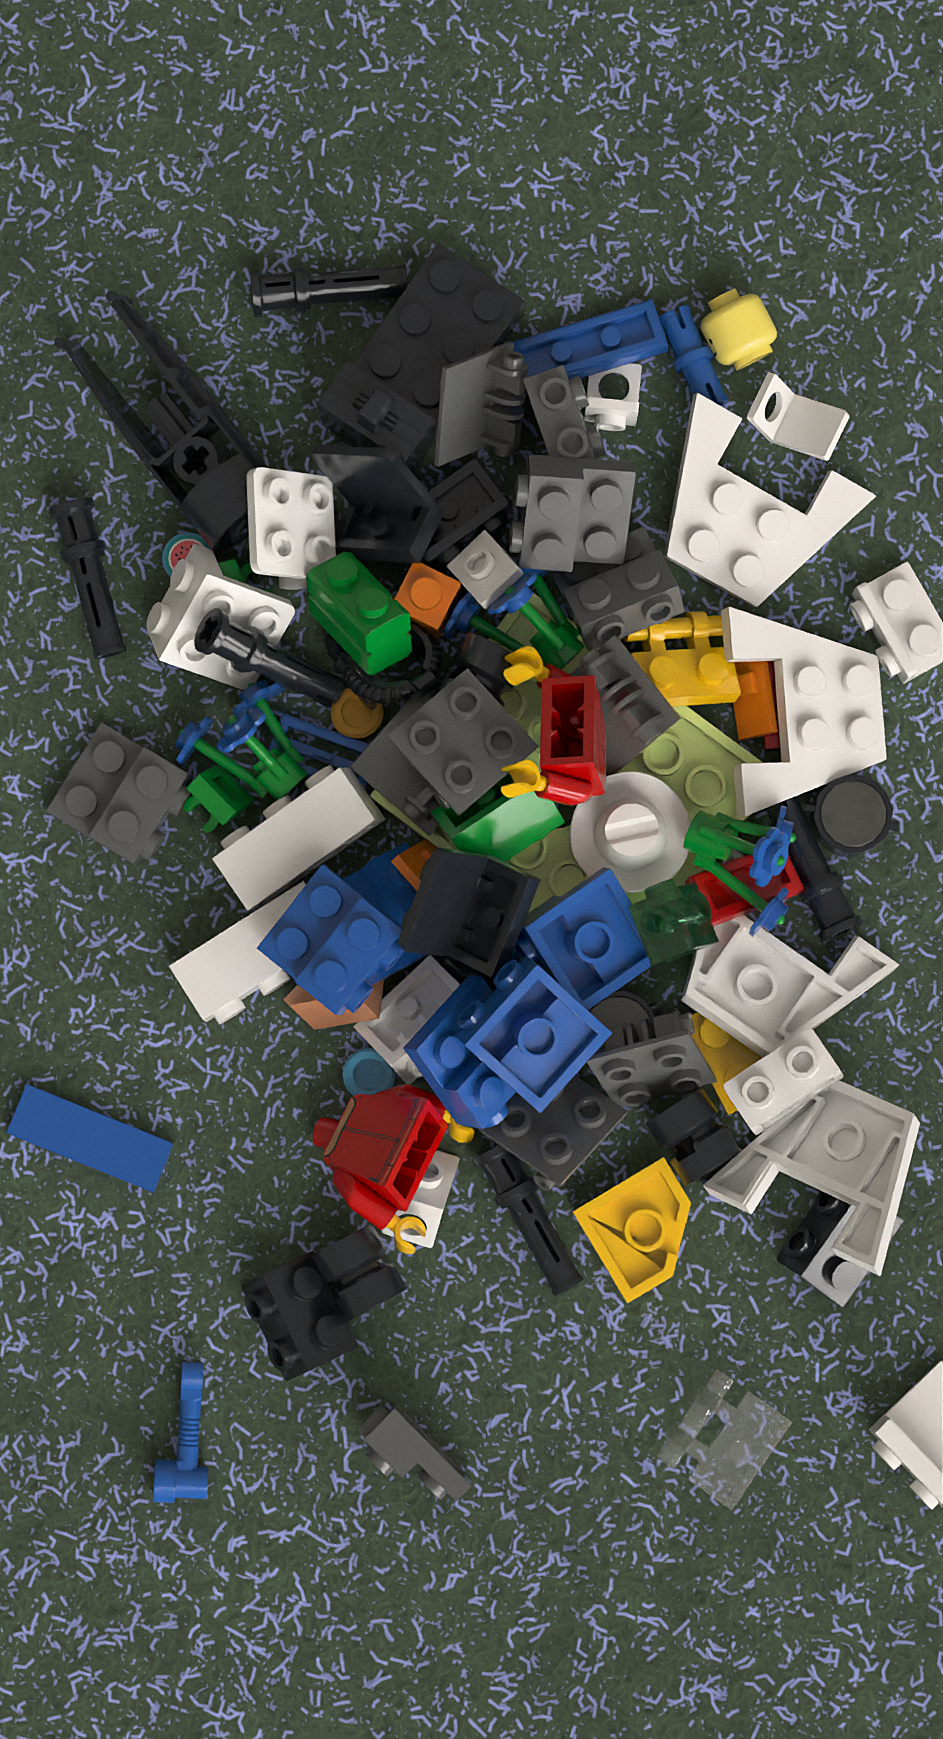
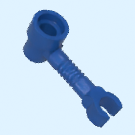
M182 1362L177 1459H155L153 1502L174 1503L175 1498L207 1499L208 1467L198 1466L199 1446L197 1445L199 1443L198 1433L200 1431L198 1428H200L199 1418L201 1414L204 1364L202 1362Z

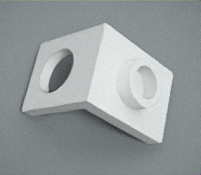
M630 363L589 376L587 389L589 406L585 408L584 421L595 422L594 425L598 429L607 431H623L626 425L636 426L642 366ZM618 373L625 377L629 384V392L623 400L601 397L598 385L605 375Z
M770 372L767 373L747 415V419L768 441L826 461L829 460L850 417L845 410L794 394L776 374ZM775 393L776 405L774 411L766 419L765 407L767 401Z
M486 530L447 565L484 609H487L506 591L507 587L514 584L523 575V571L517 566V562Z
M436 1150L407 1211L404 1212L397 1209L395 1213L397 1216L413 1214L420 1217L427 1226L425 1228L426 1236L423 1237L416 1230L407 1228L400 1233L403 1240L428 1248L433 1247L442 1213L458 1167L459 1157ZM387 1227L382 1230L383 1234L394 1237V1233Z

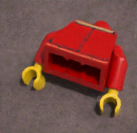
M531 646L522 647L506 655L505 660L513 665L504 670V676L510 684L518 686L534 678L537 680V687L542 689L541 772H539L538 767L531 760H522L501 767V771L508 772L514 781L512 784L501 787L503 795L513 798L534 791L539 798L565 805H577L587 802L592 796L604 794L606 791V727L595 675L572 676L552 664L543 666L539 653Z
M401 1084L376 1092L374 1095L356 1094L350 1098L340 1120L322 1117L317 1121L313 1130V1142L318 1148L324 1149L323 1161L334 1172L332 1182L348 1206L381 1231L387 1227L394 1233L396 1248L405 1254L415 1253V1247L404 1241L400 1233L407 1228H412L425 1237L426 1229L424 1223L416 1217L401 1219L395 1214L397 1209L404 1212L407 1211L447 1127L449 1135L461 1143L472 1141L475 1131L470 1127L457 1124L437 1095L412 1084Z

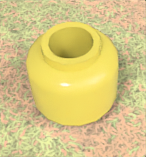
M732 289L708 302L712 312L703 318L700 326L716 360L720 364H733L736 370H740L773 352L770 344L776 339L777 330L758 295L747 294L740 297L737 290Z

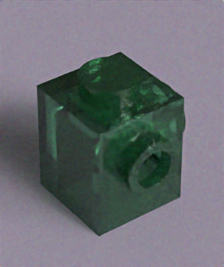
M674 879L662 881L644 889L647 899L628 906L651 966L676 961L719 942L710 920L712 917L710 904L705 895L699 891L696 883L676 886Z

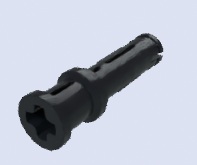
M406 265L308 273L307 268L302 269V266L293 267L292 272L262 275L258 270H250L254 317H262L264 311L295 309L300 314L306 313V310H311V305L400 298L408 286Z
M80 498L49 508L48 512L50 518L57 521L64 548L59 552L61 560L65 562V565H71L81 608L94 651V659H103L122 654L127 649L123 643L113 599L101 557L105 556L107 548L105 541L99 540L91 512L95 508L93 498Z
M219 608L209 611L197 628L194 639L195 649L204 655L214 653L230 661L231 667L240 673L252 671L260 673L299 694L311 698L326 708L332 707V702L336 704L344 690L343 678L273 645V643L267 640V636L261 629L255 626L245 628L229 620L228 614Z
M794 796L782 801L784 806L787 807L784 820L794 822L792 833L796 835L795 841L789 844L788 853L803 883L804 889L799 896L802 902L809 903L821 929L818 937L821 942H826L857 928L864 921L861 915H854L842 889L845 883L842 875H839L837 871L831 872L797 797ZM781 802L767 807L775 826H777L782 806Z
M497 1144L471 1159L475 1167H482L495 1190L496 1195L493 1199L496 1205H500L502 1209L507 1207L529 1250L532 1252L550 1284L554 1296L583 1281L582 1275L576 1269L557 1231L554 1229L534 1193L538 1190L533 1176L527 1175L518 1157Z

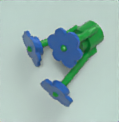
M520 568L523 571V575L514 584L507 587L506 591L488 607L487 611L492 615L494 613L499 614L506 609L509 614H512L519 609L538 630L529 642L539 653L543 666L552 664L562 670L585 646L577 639L579 636L578 630L568 621L542 579L549 570ZM531 584L555 622L551 620L546 623L528 602L533 595L529 588ZM470 592L459 601L444 629V637L448 640L455 635L458 629L465 633L473 626L512 652L525 647V645L480 618L478 614L481 606L476 603L477 600Z

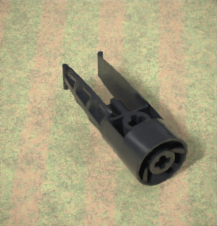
M113 291L107 292L106 299L195 416L201 418L202 421L195 426L169 392H165L159 398L155 397L148 403L149 407L144 412L172 446L166 451L80 343L58 337L55 339L54 344L56 347L67 351L84 378L85 383L94 393L117 429L213 552L227 551L249 538L247 473L249 470L258 467H269L192 370L132 306V298ZM221 429L240 454L233 456L227 446L210 438ZM202 452L209 454L204 460L208 467L205 472L198 470L203 464L199 456ZM168 468L175 469L180 478L195 485L188 495L169 472Z

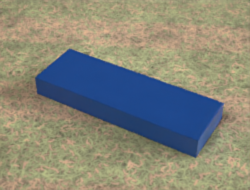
M652 299L513 342V352L523 354L524 362L528 365L526 378L563 365L570 379L579 376L581 379L668 352V343ZM525 387V393H524V394H525V395H528V392H527L526 387Z
M28 1084L24 1088L6 1132L9 1135L151 1192L156 1190L174 1145L172 1142Z

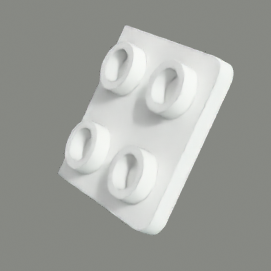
M263 467L251 469L247 473L250 566L256 574L279 576L280 589L298 590L307 588L306 574L310 569L336 556L333 483L327 476Z
M194 543L185 560L181 559L175 565L171 575L170 587L162 602H157L152 607L147 619V631L160 661L245 690L249 683H256L260 673L255 671L240 673L231 667L230 661L214 653L204 655L195 649L194 639L201 620L209 611L219 608L228 614L229 620L245 628L255 626L261 629L267 636V640L277 646L295 614L294 607L291 601L286 598L223 576L213 551Z
M942 1360L868 1429L878 1439L872 1448L893 1470L901 1464L916 1479L909 1487L931 1510L938 1503L943 1508Z

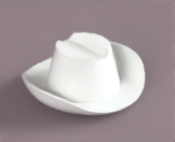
M641 772L616 773L606 777V791L604 794L592 796L587 802L577 804L570 825L571 848L578 865L588 877L603 867L610 868L625 893L644 892L666 883L684 864L689 851L683 848V843L690 826V820L680 798L663 781Z

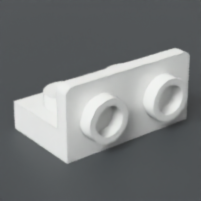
M908 561L869 583L864 582L854 589L852 596L855 602L850 604L852 614L864 632L872 629L881 645L880 648L876 649V654L885 672L890 677L897 674L904 684L943 662V622Z
M429 955L382 999L380 1019L358 1022L353 1027L406 1084H411L416 1078L423 1075L403 1047L460 984Z
M807 1028L726 1082L723 1088L747 1125L757 1136L844 1076L814 1030Z

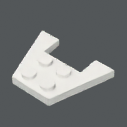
M695 393L693 394L664 557L752 607H758L872 501L876 495L831 470L827 472L806 513H801L718 465L742 418L701 394Z
M732 607L721 610L726 662L774 661L782 761L780 763H744L734 766L737 819L887 760L879 660L877 655Z
M733 849L726 861L719 859V864L721 865L743 855ZM743 915L706 929L702 922L681 1001L763 1058L803 1030L816 1028L893 972L899 964L855 935L827 974L762 927L752 937L749 931L754 922Z
M839 1080L767 1128L703 1186L712 1196L752 1214L780 1171L855 1206L856 1209L831 1248L837 1256L881 1276L920 1122L914 1113Z

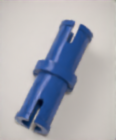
M689 305L678 307L679 313L677 314L674 309L664 313L659 317V320L663 325L676 357L673 365L677 373H683L692 397L693 394L699 393L720 406L725 405L729 400L727 395L724 394L711 363L714 354L710 346H704L691 315Z

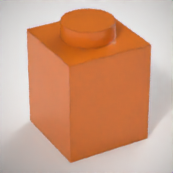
M412 563L394 600H397L410 613V622H413L421 629L427 630V633H431L439 639L462 593L461 582L422 563Z

